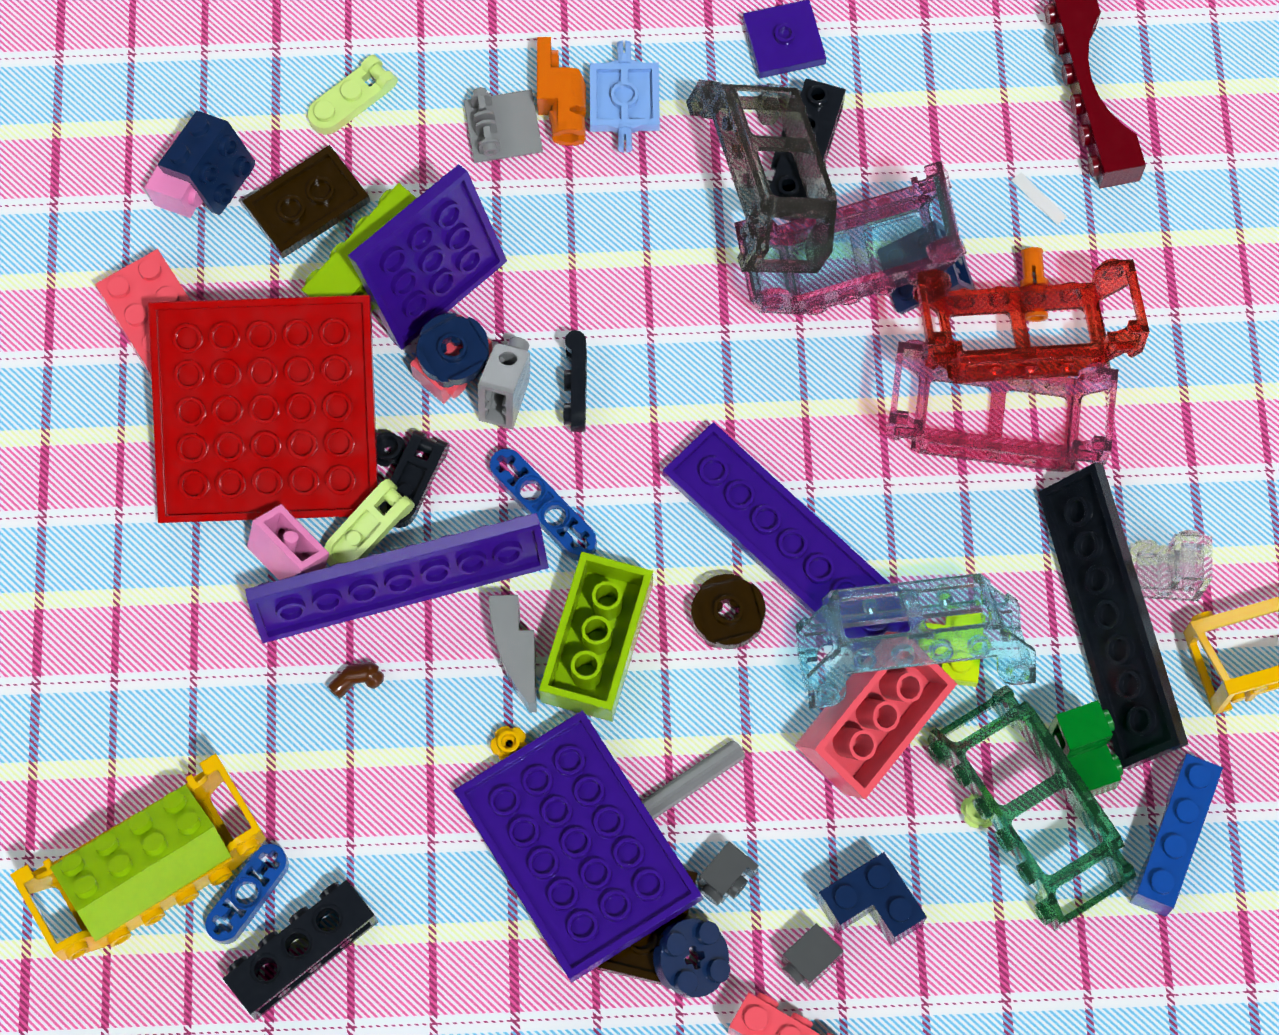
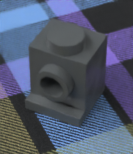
M729 841L700 874L699 884L702 886L700 892L717 906L720 902L723 903L729 895L734 899L748 883V880L744 877L748 875L753 879L758 873L759 865Z

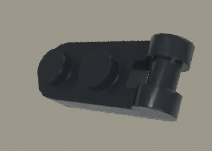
M574 330L565 336L566 358L571 362V370H564V391H571V403H564L563 420L564 425H571V432H586L587 343L584 333Z
M418 430L413 432L390 480L397 486L396 491L402 497L407 496L414 502L415 506L406 517L394 526L395 528L406 527L416 518L435 475L448 454L450 443L440 439L437 442L426 438L427 434ZM422 451L430 456L426 461L418 458L417 455ZM386 501L379 506L384 514L391 508Z

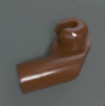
M373 662L350 664L327 685V688L335 697L341 699L357 683L365 682L369 688H377L384 681V674L378 670L379 666Z

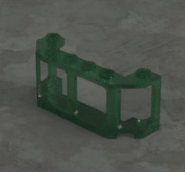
M1005 685L993 692L992 697L988 701L941 730L937 728L931 730L927 739L929 745L926 748L937 765L943 763L947 768L954 766L951 768V772L955 780L962 788L966 786L975 797L972 802L976 811L983 820L989 818L997 830L994 836L1004 852L1008 853L1011 851L1019 863L1016 865V869L1022 880L1028 886L1033 884L1038 891L1035 895L1037 904L1033 906L1036 915L1045 926L1050 924L1053 930L1056 931L1131 884L1137 875L1133 865L1128 863L1119 851L1120 848L1125 846L1121 835L1034 708L1026 701L1019 704L1014 697L1013 690ZM994 708L999 716L961 741L953 742L946 737ZM1008 725H1011L1012 728L1017 726L1051 777L1008 804L999 805L967 760L966 752ZM1061 791L1098 846L1056 873L1047 875L1041 870L1013 828L1012 821L1056 792ZM1103 861L1108 869L1107 876L1113 885L1064 916L1056 899V890Z

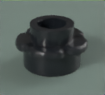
M391 432L379 434L376 437L377 464L383 467H388L390 464L397 465L406 448L404 440ZM389 447L392 450L390 453H386L385 449Z

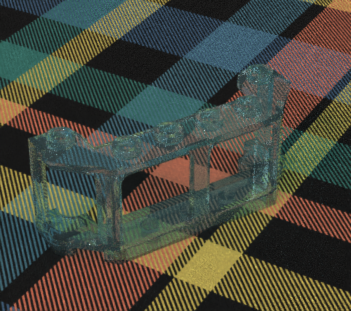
M981 573L831 590L822 598V607L809 619L804 616L795 625L797 657L809 709L831 707L840 703L846 695V674L997 657V672L999 678L1006 684L1022 685L1036 683L1035 648L1025 642L1021 630L1019 602L1009 593L1004 595L994 588L990 580ZM981 613L982 623L930 629L926 626L924 619ZM908 621L910 627L908 632L860 638L846 637L843 629ZM832 645L831 651L809 672L808 663L818 662V651L824 646Z

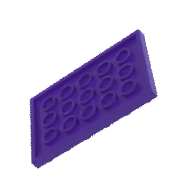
M583 710L454 790L571 983L703 900L702 894Z

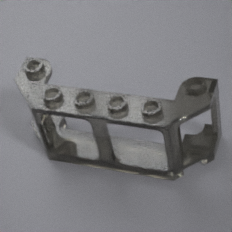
M699 79L686 104L690 116L713 119L746 218V222L739 233L741 237L748 238L750 250L749 253H739L737 256L741 271L818 273L833 251L837 198L836 191L832 187L826 170V163L822 159L818 148L815 132L812 131L806 114V106L802 102L798 88L775 83L751 85ZM737 91L762 93L758 96L751 97L739 96ZM743 109L756 110L762 125L771 126L780 117L786 137L758 136L753 134ZM758 151L792 152L808 198L775 196L769 187ZM772 218H810L816 220L815 226L806 239L805 254L807 260L764 259L769 251Z

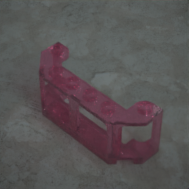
M920 340L898 342L895 355L896 363L890 413L886 436L894 441L900 438L912 440L911 450L919 454L1057 472L1073 471L1075 461L1106 464L1112 450L1119 369L1109 368L1102 363H1091L1079 371L1077 378H1068L1065 374L1059 372H1050L1044 375L1031 373L1030 370L1025 368L997 369L987 363H977L974 366L959 364L958 361L948 358L934 361L933 350L927 347L925 342ZM902 366L914 372L919 381L914 419L909 416V411L897 410ZM938 381L988 388L991 391L987 435L926 428L930 384ZM1009 391L1064 398L1067 401L1063 445L1002 437L1006 394ZM1108 391L1105 435H1094L1091 440L1086 441L1078 440L1082 398L1089 394Z

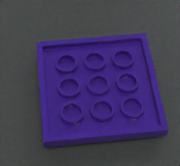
M459 164L348 255L367 294L371 295V302L391 340L401 350L420 335L422 328L427 322L447 313L507 262L470 175Z

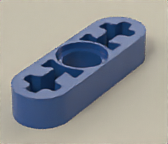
M265 844L254 852L206 918L205 927L207 933L215 942L219 944L235 942L285 876L289 868V860L281 847L275 844ZM277 854L276 860L279 867L276 870L271 867L267 869L262 877L268 883L266 886H263L256 877L250 874L255 870L259 876L265 868L262 859L265 856L272 858ZM245 884H253L258 889L256 900L250 904H242L237 900V892ZM229 902H232L239 911L245 913L242 918L235 913L230 919V924L233 926L231 932L228 933L223 930L220 934H216L219 930L215 924L219 918L225 921L233 912L229 907H226Z

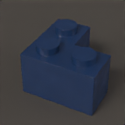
M885 852L821 890L817 897V903L837 933L870 913L890 946L922 927L927 918Z

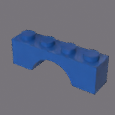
M1186 754L1178 764L1166 798V807L1158 832L1141 868L1129 903L1164 917L1174 909L1223 767L1190 754Z

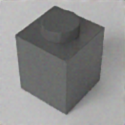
M816 923L783 954L781 961L785 966L782 968V971L796 986L802 983L809 989L842 958L844 951Z

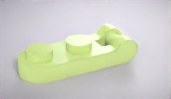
M376 55L368 56L359 68L309 106L308 119L312 129L323 135L338 131L391 91L398 82L397 77L391 71H385L382 68L383 63ZM373 77L376 83L369 87L365 82Z
M390 479L382 481L326 542L324 548L329 552L328 565L332 566L338 563H347L366 558L391 529L413 510L414 502L407 496L402 497L396 491L397 486ZM385 501L391 506L386 514L378 508Z

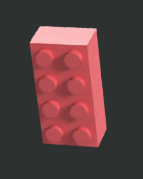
M158 249L95 284L103 302L151 379L148 303L191 301Z
M887 631L801 736L795 746L843 794L866 799L955 688L957 683L909 634Z

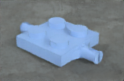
M623 40L617 42V60L608 63H590V132L618 133L617 149L623 153L624 140H626V153L631 152L633 149L632 133L637 131H660L659 62L641 63L631 60L632 44L625 40V53H623Z

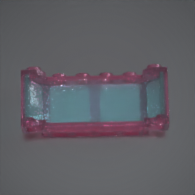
M942 161L925 165L926 179L919 180L917 176L910 178L912 186L782 225H777L772 219L767 221V226L755 229L752 218L735 222L734 225L750 302L759 313L817 315L825 312L828 307L839 304L852 305L858 303L863 297L873 294L887 295L894 292L897 287L908 284L922 285L930 281V278L941 275L967 253L966 246L960 236L952 202L950 177Z

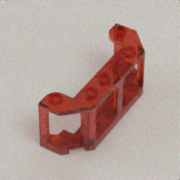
M1113 258L1105 260L1095 269L1091 283L1032 284L1022 287L996 286L988 289L961 288L951 291L952 283L948 273L938 269L916 272L912 294L913 299L917 300L920 305L925 334L923 350L925 366L932 370L938 368V366L945 369L948 373V379L955 383L1101 375L1111 369L1109 361L1123 353H1127L1131 358L1142 353L1150 332L1133 259L1119 260ZM1129 285L1136 320H1129L1127 326L1122 330L1107 332L1106 334L1099 303ZM930 309L938 317L940 332L933 331ZM1074 309L1084 312L1091 343L1031 347L1025 319L1026 313ZM1006 314L1009 317L1015 348L963 351L962 341H953L949 321L951 317Z

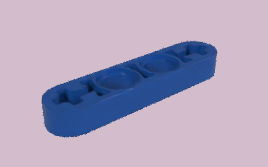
M501 449L495 452L490 460L491 474L506 493L528 515L537 513L541 529L570 558L579 561L581 551L594 554L597 541L592 528L516 451ZM504 461L506 464H509L513 461L514 473L519 477L516 483L509 471L504 470L500 473V462ZM527 484H536L541 489V495L535 500H526L520 494L521 489ZM552 509H560L565 513L566 519L560 525H550L545 520L547 512ZM572 523L576 524L572 526V532L579 539L587 537V548L583 549L581 546L573 548V538L567 532Z

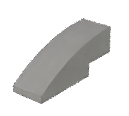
M518 595L488 596L492 630L505 674L529 713L537 712L536 643L534 630H520V603Z

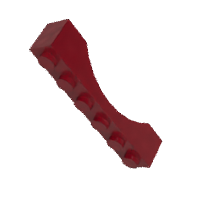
M1049 0V3L1044 7L1045 19L1048 25L1053 26L1055 33L1053 35L1054 51L1056 55H1061L1064 64L1061 67L1062 78L1065 85H1070L1072 113L1074 116H1079L1081 123L1079 126L1080 141L1082 146H1087L1090 155L1088 157L1089 173L1091 177H1096L1099 189L1138 182L1141 180L1146 164L1137 134L1124 126L1108 110L1098 95L1091 77L1088 61L1089 42L1096 30L1101 14L1098 1Z

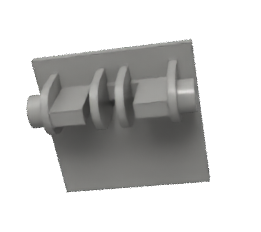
M480 87L473 90L471 99L464 100L474 163L543 152L532 89L491 96L486 88Z

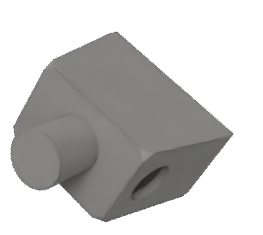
M514 336L509 339L507 345L500 343L494 345L478 383L479 421L513 430L530 379V353L528 352L530 345L525 339Z

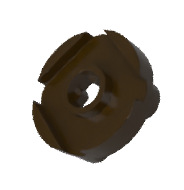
M721 574L706 580L701 585L691 604L693 626L705 643L713 648L735 649L747 645L760 634L765 619V601L758 587L752 582L750 584L746 580L741 579V576L734 574ZM729 603L731 608H738L739 612L734 614V619L727 620L725 617L719 616L718 612L722 611L723 604Z

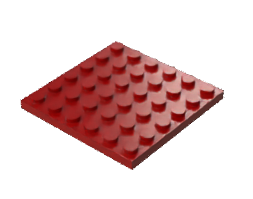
M371 295L148 303L158 523L255 520L280 504L294 518L349 517L378 486Z

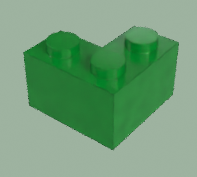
M1099 700L1056 714L1045 733L1073 803L1114 790L1122 780L1120 777L1123 775L1121 762L1116 754L1111 755L1107 746L1113 736L1112 731L1115 730L1114 722L1107 709L1102 710Z

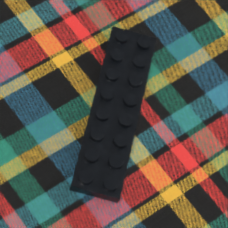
M1093 463L1042 489L1038 494L1102 710L1107 709L1114 722L1115 730L1112 731L1113 736L1111 738L1114 751L1121 762L1122 768L1129 770L1189 744L1103 464Z

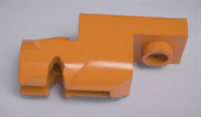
M537 37L538 115L549 116L553 142L564 146L581 145L586 140L584 119L586 116V84L584 78L577 68L559 67V51L552 50L551 37Z

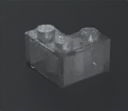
M1184 530L1179 532V534H1174L1168 546L1157 545V542L1153 540H1139L1135 544L1131 543L1128 547L1144 598L1199 601L1213 579L1212 536L1201 535L1199 531Z

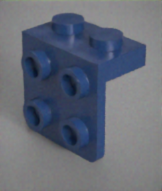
M196 111L160 160L158 166L163 173L189 182L212 213L220 215L250 175L255 166V160L228 121Z

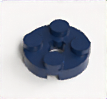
M454 313L442 314L427 322L420 332L421 336L416 346V354L422 371L430 379L446 388L468 383L478 377L489 359V342L483 327L475 319L457 317ZM452 342L454 346L461 344L463 348L459 350V355L447 356L444 354L447 351L446 345Z
M694 918L683 919L671 923L663 930L660 944L655 946L653 962L658 979L667 989H672L675 993L680 994L679 996L685 998L703 997L714 992L721 982L728 979L730 975L728 947L715 923ZM690 947L698 956L695 967L693 964H686L685 957L690 955Z

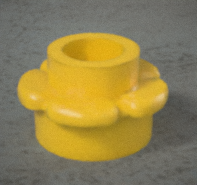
M500 727L495 732V738L490 742L491 750L494 755H498L499 759L503 760L527 745L525 742L526 735L518 727ZM509 740L512 741L513 745L507 747L506 742Z

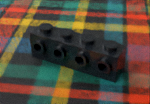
M806 78L802 91L795 90L790 110L795 111L792 120H785L781 133V140H785L782 150L776 149L771 170H775L772 181L766 179L761 195V200L766 201V215L806 225L843 110L846 89Z

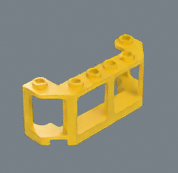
M216 753L199 763L203 772L194 777L192 774L186 777L188 782L186 786L215 826L231 857L96 942L50 867L97 839L100 835L54 862L48 858L43 861L44 865L33 872L29 865H25L10 874L53 954L61 961L67 959L74 960L85 953L104 948L109 944L111 947L125 942L131 937L132 934L130 932L142 924L145 926L155 924L166 915L164 911L176 904L183 906L192 902L199 896L198 891L209 884L216 886L227 881L233 875L232 871L238 868L251 854L261 847L266 837ZM223 781L251 826V829L235 839L232 838L211 801L212 793ZM119 824L113 826L112 828L108 829L107 831L103 832L102 834H104V833L110 831L111 829L115 828V827L118 826ZM49 888L58 889L82 931L57 943L31 896L32 893Z

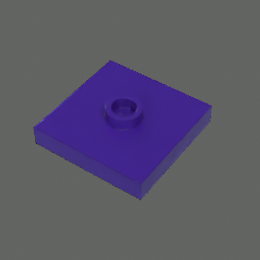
M810 0L743 13L742 20L759 79L826 64L827 58Z

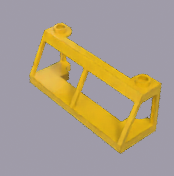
M1279 597L1213 615L1212 611L1199 613L1191 618V622H1189L1184 630V637L1213 715L1232 710L1231 702L1237 703L1244 699L1246 702L1252 701L1259 694L1279 689V665L1236 678H1230L1205 632L1278 612ZM1198 640L1222 681L1216 692L1198 648Z

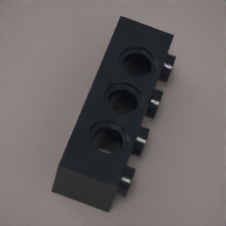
M347 880L340 885L338 882H335L328 886L320 894L321 900L310 909L306 906L298 910L290 917L289 926L279 934L277 931H273L265 936L258 943L260 949L248 958L246 956L238 958L227 968L228 974L222 979L255 1020L259 1019L378 923L374 913ZM328 914L338 915L339 924L335 929L331 931L320 929V922L324 916ZM299 938L308 940V949L304 954L293 956L289 953L290 945L294 940ZM264 964H276L277 973L274 978L268 981L259 979V970Z

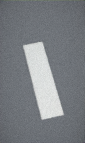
M1022 172L1011 180L1054 223L1059 225L1067 218Z

